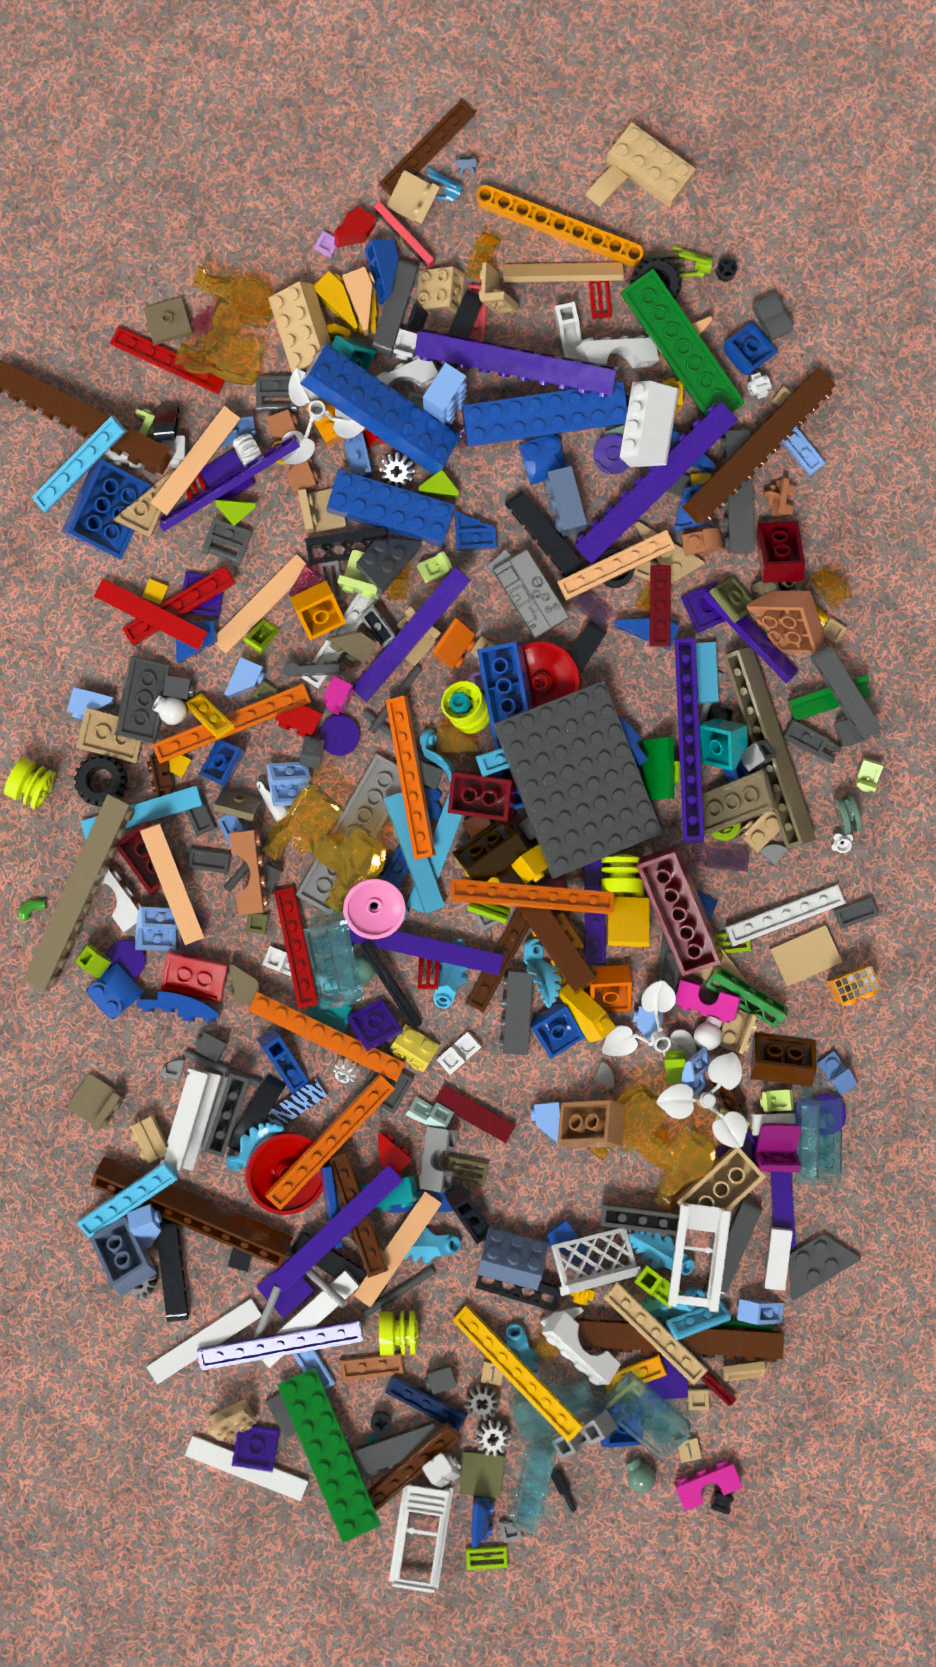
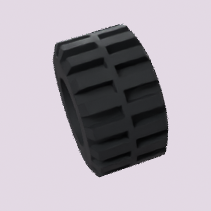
M651 257L640 263L631 276L630 285L654 269L655 272L665 277L667 289L676 300L682 288V277L679 275V269L675 268V264L668 262L669 259H660L661 257L653 259Z
M98 754L95 757H87L86 761L80 763V768L77 767V775L74 776L76 781L74 787L78 791L77 794L85 802L93 806L102 807L107 794H116L122 798L125 794L123 793L128 788L126 786L128 782L127 772L115 759L107 755L101 756ZM105 769L112 775V784L107 791L97 793L92 790L90 779L96 771Z

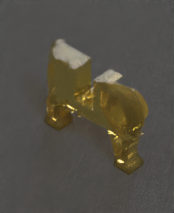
M198 265L195 270L192 287L200 288L202 292L208 293L218 300L211 317L212 330L209 331L207 336L200 335V338L205 341L204 343L199 342L198 346L202 347L203 350H194L187 344L181 343L178 347L175 365H182L183 368L191 373H211L230 383L243 386L252 385L257 381L264 345L235 336L240 331L242 324L263 330L268 327L272 310L269 297L273 296V293L259 279L253 277L234 278L231 275L226 277L213 276L206 272L204 266Z
M314 784L305 787L295 797L286 817L270 829L268 833L270 842L262 850L277 861L285 854L288 843L294 841L293 849H297L299 846L302 847L299 854H303L306 850L311 851L320 863L336 871L337 877L334 886L329 891L330 896L325 900V903L337 914H340L343 911L344 900L350 889L363 880L378 877L382 872L386 859V849L378 839L370 835L372 832L362 823L352 831L345 841V838L339 832L335 831L333 833L330 831L328 833L345 809L326 794L320 786Z
M642 1083L633 1084L616 1101L625 1105L622 1146L624 1144L627 1145L625 1152H629L631 1148L639 1150L647 1161L665 1170L664 1179L660 1183L653 1200L668 1212L673 1205V1195L685 1184L707 1175L712 1169L716 1154L715 1144L699 1134V1129L689 1121L669 1143L668 1132L664 1128L659 1127L669 1114L656 1103L658 1097L647 1089L646 1085ZM610 1147L588 1148L589 1151L601 1160L606 1158Z

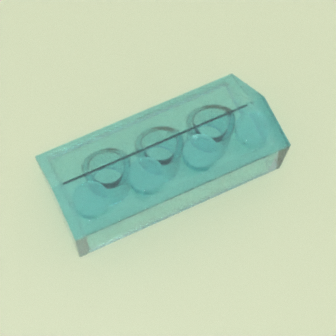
M347 920L303 929L320 1009L342 1007L364 1001Z
M807 1098L797 1100V1124H800L802 1128L796 1151L801 1163L800 1172H796L797 1182L817 1186L842 1180V1099Z
M629 1371L615 1384L601 1407L602 1411L607 1409L612 1419L661 1462L691 1436L690 1422L632 1371Z
M586 1375L549 1388L580 1422L598 1413V1408ZM526 1397L508 1403L522 1443L557 1431Z
M530 1440L529 1445L525 1444L523 1457L526 1460L524 1466L520 1465L518 1478H521L519 1486H515L513 1498L516 1499L515 1507H510L508 1519H511L512 1527L537 1537L556 1451L554 1445Z

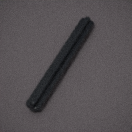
M370 941L362 943L360 945L362 953L413 1029L419 1027L422 1024L421 1019Z

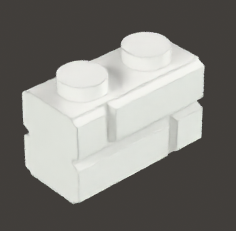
M440 1453L433 1458V1462L429 1461L423 1466V1471L432 1484L445 1488L451 1483V1480L454 1481L461 1476L459 1470L461 1465L455 1457L452 1458L451 1455L446 1456Z

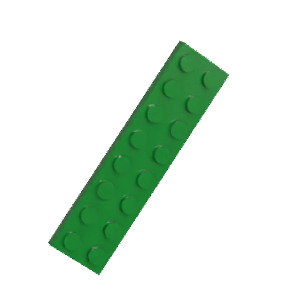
M654 269L619 293L704 417L708 415L706 411L714 403L718 406L722 402L731 412L745 404L741 395Z
M316 1367L277 1384L342 1543L381 1526V1521Z

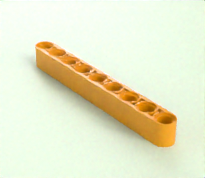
M483 185L477 190V205L484 210L606 258L622 262L629 267H637L642 261L643 248L634 242L488 185ZM486 194L490 196V199L483 200L480 197ZM507 202L509 206L503 208L499 203ZM525 209L527 214L520 215L517 211ZM543 216L546 221L538 222L536 218ZM560 223L564 225V228L559 230L555 228V225ZM580 231L583 235L576 237L573 232ZM599 238L602 242L594 244L592 239ZM616 245L620 250L615 252L610 247ZM636 253L639 257L632 259L629 254Z

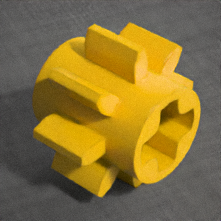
M590 1288L572 1293L570 1296H573V1302L588 1305V1300H594L595 1290Z

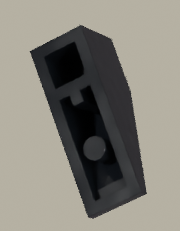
M459 1182L443 1194L476 1244H479L485 1240L488 1227L490 1226L463 1184Z

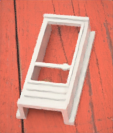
M188 1069L187 1072H190V1075H187L167 1142L169 1146L166 1147L165 1159L161 1160L160 1164L167 1160L175 1171L182 1172L183 1168L191 1171L196 1170L202 1149L201 1144L223 1078L222 1075L201 1069Z
M682 1202L679 1213L668 1306L676 1307L677 1304L707 1307L709 1311L718 1312L731 1211H726L721 1207ZM686 1229L715 1232L713 1249L710 1247L685 1246ZM684 1249L704 1251L708 1254L712 1252L707 1298L678 1295Z
M411 1481L403 1488L389 1581L393 1582V1587L434 1593V1589L439 1587L453 1487L446 1486L445 1490L415 1486L412 1485ZM409 1511L440 1516L438 1533L416 1530L413 1527L407 1528ZM406 1532L437 1536L430 1583L399 1578Z

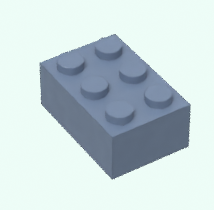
M572 466L549 471L545 479L544 488L546 495L551 497L549 503L551 514L556 515L554 522L556 532L561 534V538L584 533L587 522Z
M123 1216L89 1238L111 1287L121 1296L157 1274L145 1246L129 1231L128 1218L126 1216Z
M488 1227L477 1275L537 1290L542 1278L549 1243Z

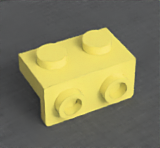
M405 1024L402 1028L403 1033L397 1036L389 1051L395 1057L408 1062L414 1069L424 1072L440 1045Z

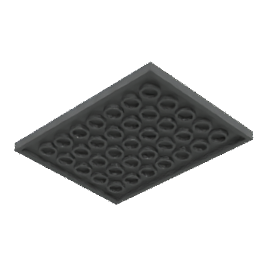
M605 681L493 724L552 879L662 834Z

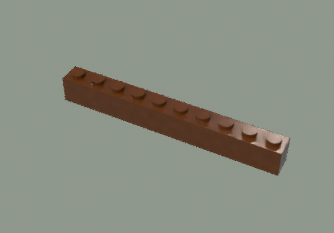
M0 360V394L5 392L9 394L7 397L17 403L19 401L24 402V406L34 412L36 409L41 411V415L51 421L53 418L58 420V424L68 430L71 427L76 430L78 435L87 438V436L91 437L110 418ZM122 424L127 432L110 448V451L117 456H121V454L127 456V460L135 465L139 463L144 465V469L152 474L157 472L163 475L174 456L171 449Z
M820 367L813 371L686 501L682 508L697 524L703 521L706 523L715 516L713 511L717 507L721 509L729 501L727 497L730 494H736L742 488L741 482L743 480L747 482L755 474L753 470L757 466L759 468L768 461L766 457L770 453L773 455L781 447L779 443L783 439L787 441L794 434L792 430L796 426L799 428L807 420L805 416L808 413L813 414L820 407L818 403L821 400L825 401L832 395L831 389L836 384Z
M470 817L462 823V826L469 837L473 838L491 825L494 820ZM514 862L495 875L500 883L526 885L511 866ZM531 881L530 883L527 884V885L538 886L537 883H535L534 881ZM517 907L575 995L596 982L595 975L597 973L591 964L587 966L583 960L586 956L580 947H574L572 944L574 938L568 930L564 932L560 926L563 922L557 913L553 915L549 909Z
M104 1156L94 1173L91 1186L114 1196L144 1176L145 1173ZM172 1184L138 1206L144 1207L150 1204L155 1211L158 1210L160 1215L168 1220L277 1267H281L293 1240V1237L284 1232H279L265 1224L249 1219L247 1216H242L228 1208L198 1197L191 1192L177 1188Z
M576 1318V1322L579 1324L578 1340L583 1350H591V1347H600V1351L608 1352L612 1351V1348L620 1349V1352L624 1353L641 1350L643 1354H653V1351H658L628 1321ZM661 1323L670 1332L667 1325ZM711 1327L678 1340L693 1355L703 1354L705 1358H715V1355H723L725 1359H736V1356H742L744 1360L756 1361V1357L765 1358V1361L777 1362V1359H783L784 1333L782 1331Z

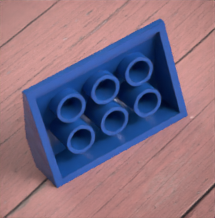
M99 459L89 470L61 532L104 553L122 559L134 530L114 521V518L151 488L152 485L103 459Z

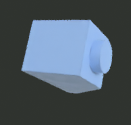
M240 657L224 695L232 698L255 689L258 683L262 684L266 675L263 672V666Z
M73 687L67 711L72 713L73 718L83 720L85 708L101 712L115 704L116 699Z
M638 1006L637 1010L633 1011L632 1021L636 1022V1027L641 1034L650 1040L652 1033L658 1030L654 1011L646 1012L642 1006ZM658 1011L660 1023L662 1026L663 1012Z
M559 1102L535 1103L534 1108L530 1109L531 1121H535L536 1126L554 1141L558 1142Z
M149 1204L127 1213L129 1231L146 1248L152 1246L161 1232L160 1222H162L159 1211H155Z
M739 1299L737 1320L756 1325L782 1324L784 1303L756 1299Z

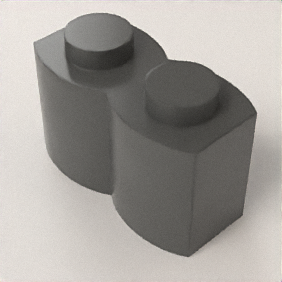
M776 293L752 305L753 313L770 342L790 333L794 325L791 315L786 314L784 311L785 304L780 296L778 297Z

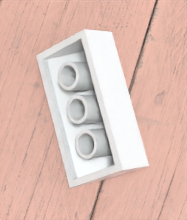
M653 381L632 382L620 458L629 467L667 465L679 394L678 388Z

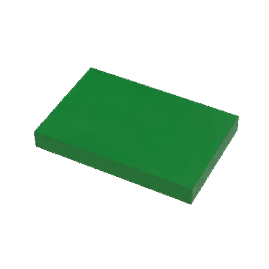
M674 737L641 741V750L648 758L641 766V778L650 801L675 799Z

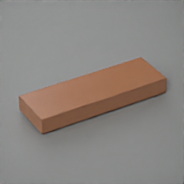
M401 1352L394 1353L393 1356L373 1355L340 1359L342 1381L404 1374Z

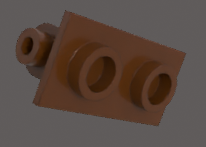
M149 755L150 761H147L149 773H153L154 780L151 781L153 793L157 792L159 797H161V792H164V795L171 794L172 789H174L171 775L163 776L162 774L170 771L168 761L160 764L157 758L154 759L152 755Z
M721 1085L717 1090L723 1098L724 1106L730 1112L738 1111L746 1105V1099L739 1088L728 1090Z

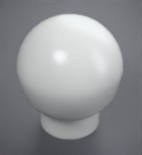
M158 696L152 710L159 713L161 720L170 725L182 722L187 713L185 703L175 697L164 698Z
M712 1016L707 1017L706 1021L698 1025L694 1031L696 1045L701 1049L707 1047V1050L717 1048L722 1039L720 1028L723 1022Z

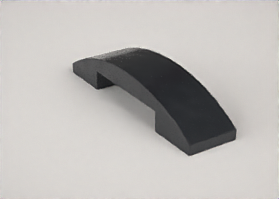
M467 289L448 334L469 338L476 318L479 316L483 306L479 294ZM438 360L437 365L443 367L444 365L440 364V360ZM451 363L450 366L457 369L459 364Z
M270 1075L267 1076L232 1134L228 1143L229 1148L240 1153L241 1137L243 1135L250 1136L249 1129L251 1127L259 1130L258 1125L264 1123L286 1086L284 1083Z

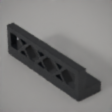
M381 527L305 538L309 565H318V563L336 560L338 562L347 561L350 555H345L348 552H352L350 549L355 543L364 545L366 548L363 552L365 553L377 538H387L386 528ZM340 545L346 550L342 556L336 557L330 553L335 546ZM320 548L326 552L322 559L313 560L312 549Z
M478 1275L475 1285L477 1289L553 1312L561 1294L559 1289L561 1287L540 1281L538 1289L533 1290L535 1295L529 1299L522 1297L519 1291L524 1288L522 1286L517 1287V1285L513 1284L515 1289L507 1293L503 1292L500 1286L503 1281L498 1282L494 1279L496 1283L489 1286V1288L480 1285L483 1277L481 1275ZM544 1293L554 1296L551 1306L543 1304L539 1296Z

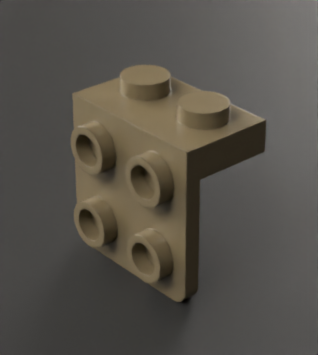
M90 1074L69 1102L68 1108L92 1124L90 1126L92 1129L99 1131L108 1126L111 1121L110 1115L113 1111L117 1112L123 1103L121 1099L124 1095L93 1074Z

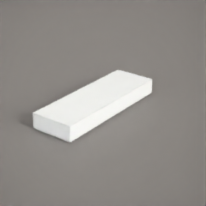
M771 1227L764 1279L765 1289L785 1290L792 1229Z

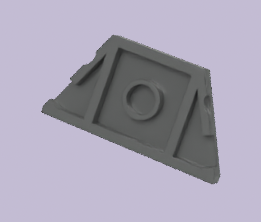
M377 538L356 562V568L361 574L365 575L366 580L370 584L373 583L376 586L378 594L383 595L421 549L422 542Z
M823 1233L790 1252L788 1265L791 1299L793 1301L844 1271L860 1261V1257Z

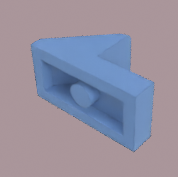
M834 1051L817 1062L820 1069L841 1096L857 1085L850 1069L845 1067Z

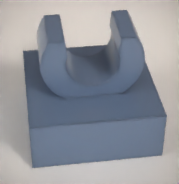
M476 156L455 157L456 168H459L460 177H463L465 169H469L471 177H473V167H477Z

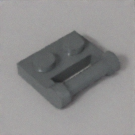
M256 376V413L285 410L297 413V405L291 399L290 403H263V398H290L289 382L291 376Z
M213 518L202 553L206 555L212 554L232 561L234 565L241 566L252 531ZM213 540L238 549L237 555L213 547Z

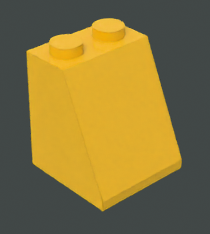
M614 893L613 914H606V946L649 947V898H644V894H632V897H624V893Z

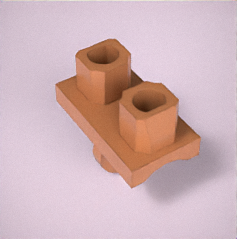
M790 479L776 480L774 485H770L769 491L763 492V498L768 499L767 505L771 506L769 516H788L793 513V504L786 503L787 497L795 496L797 486L789 483Z

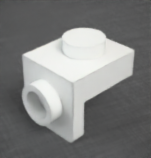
M399 329L393 353H397L396 358L407 361L408 357H413L417 340L416 333Z

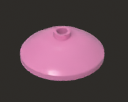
M377 878L366 879L354 885L347 893L343 905L344 918L350 929L357 935L368 939H381L394 933L402 924L405 916V901L399 889L392 883ZM372 902H376L378 906L376 908H372L370 904Z

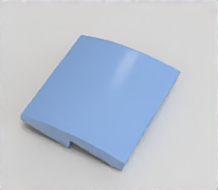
M299 762L269 763L267 765L268 782L274 807L313 803L314 798L309 784L311 776L308 767L299 765Z
M139 907L135 950H176V930L178 926L171 908Z
M707 1047L702 1048L690 1058L683 1070L681 1084H686L692 1088V1098L706 1087L704 1072L710 1064Z

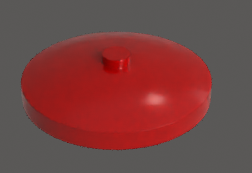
M539 641L523 645L534 708L581 689L579 667L567 650L550 642Z
M280 1132L265 1138L253 1149L245 1168V1182L250 1195L260 1207L274 1214L289 1215L307 1209L319 1198L323 1192L320 1169L281 1210L265 1196L266 1192L303 1155L314 1141L299 1133Z

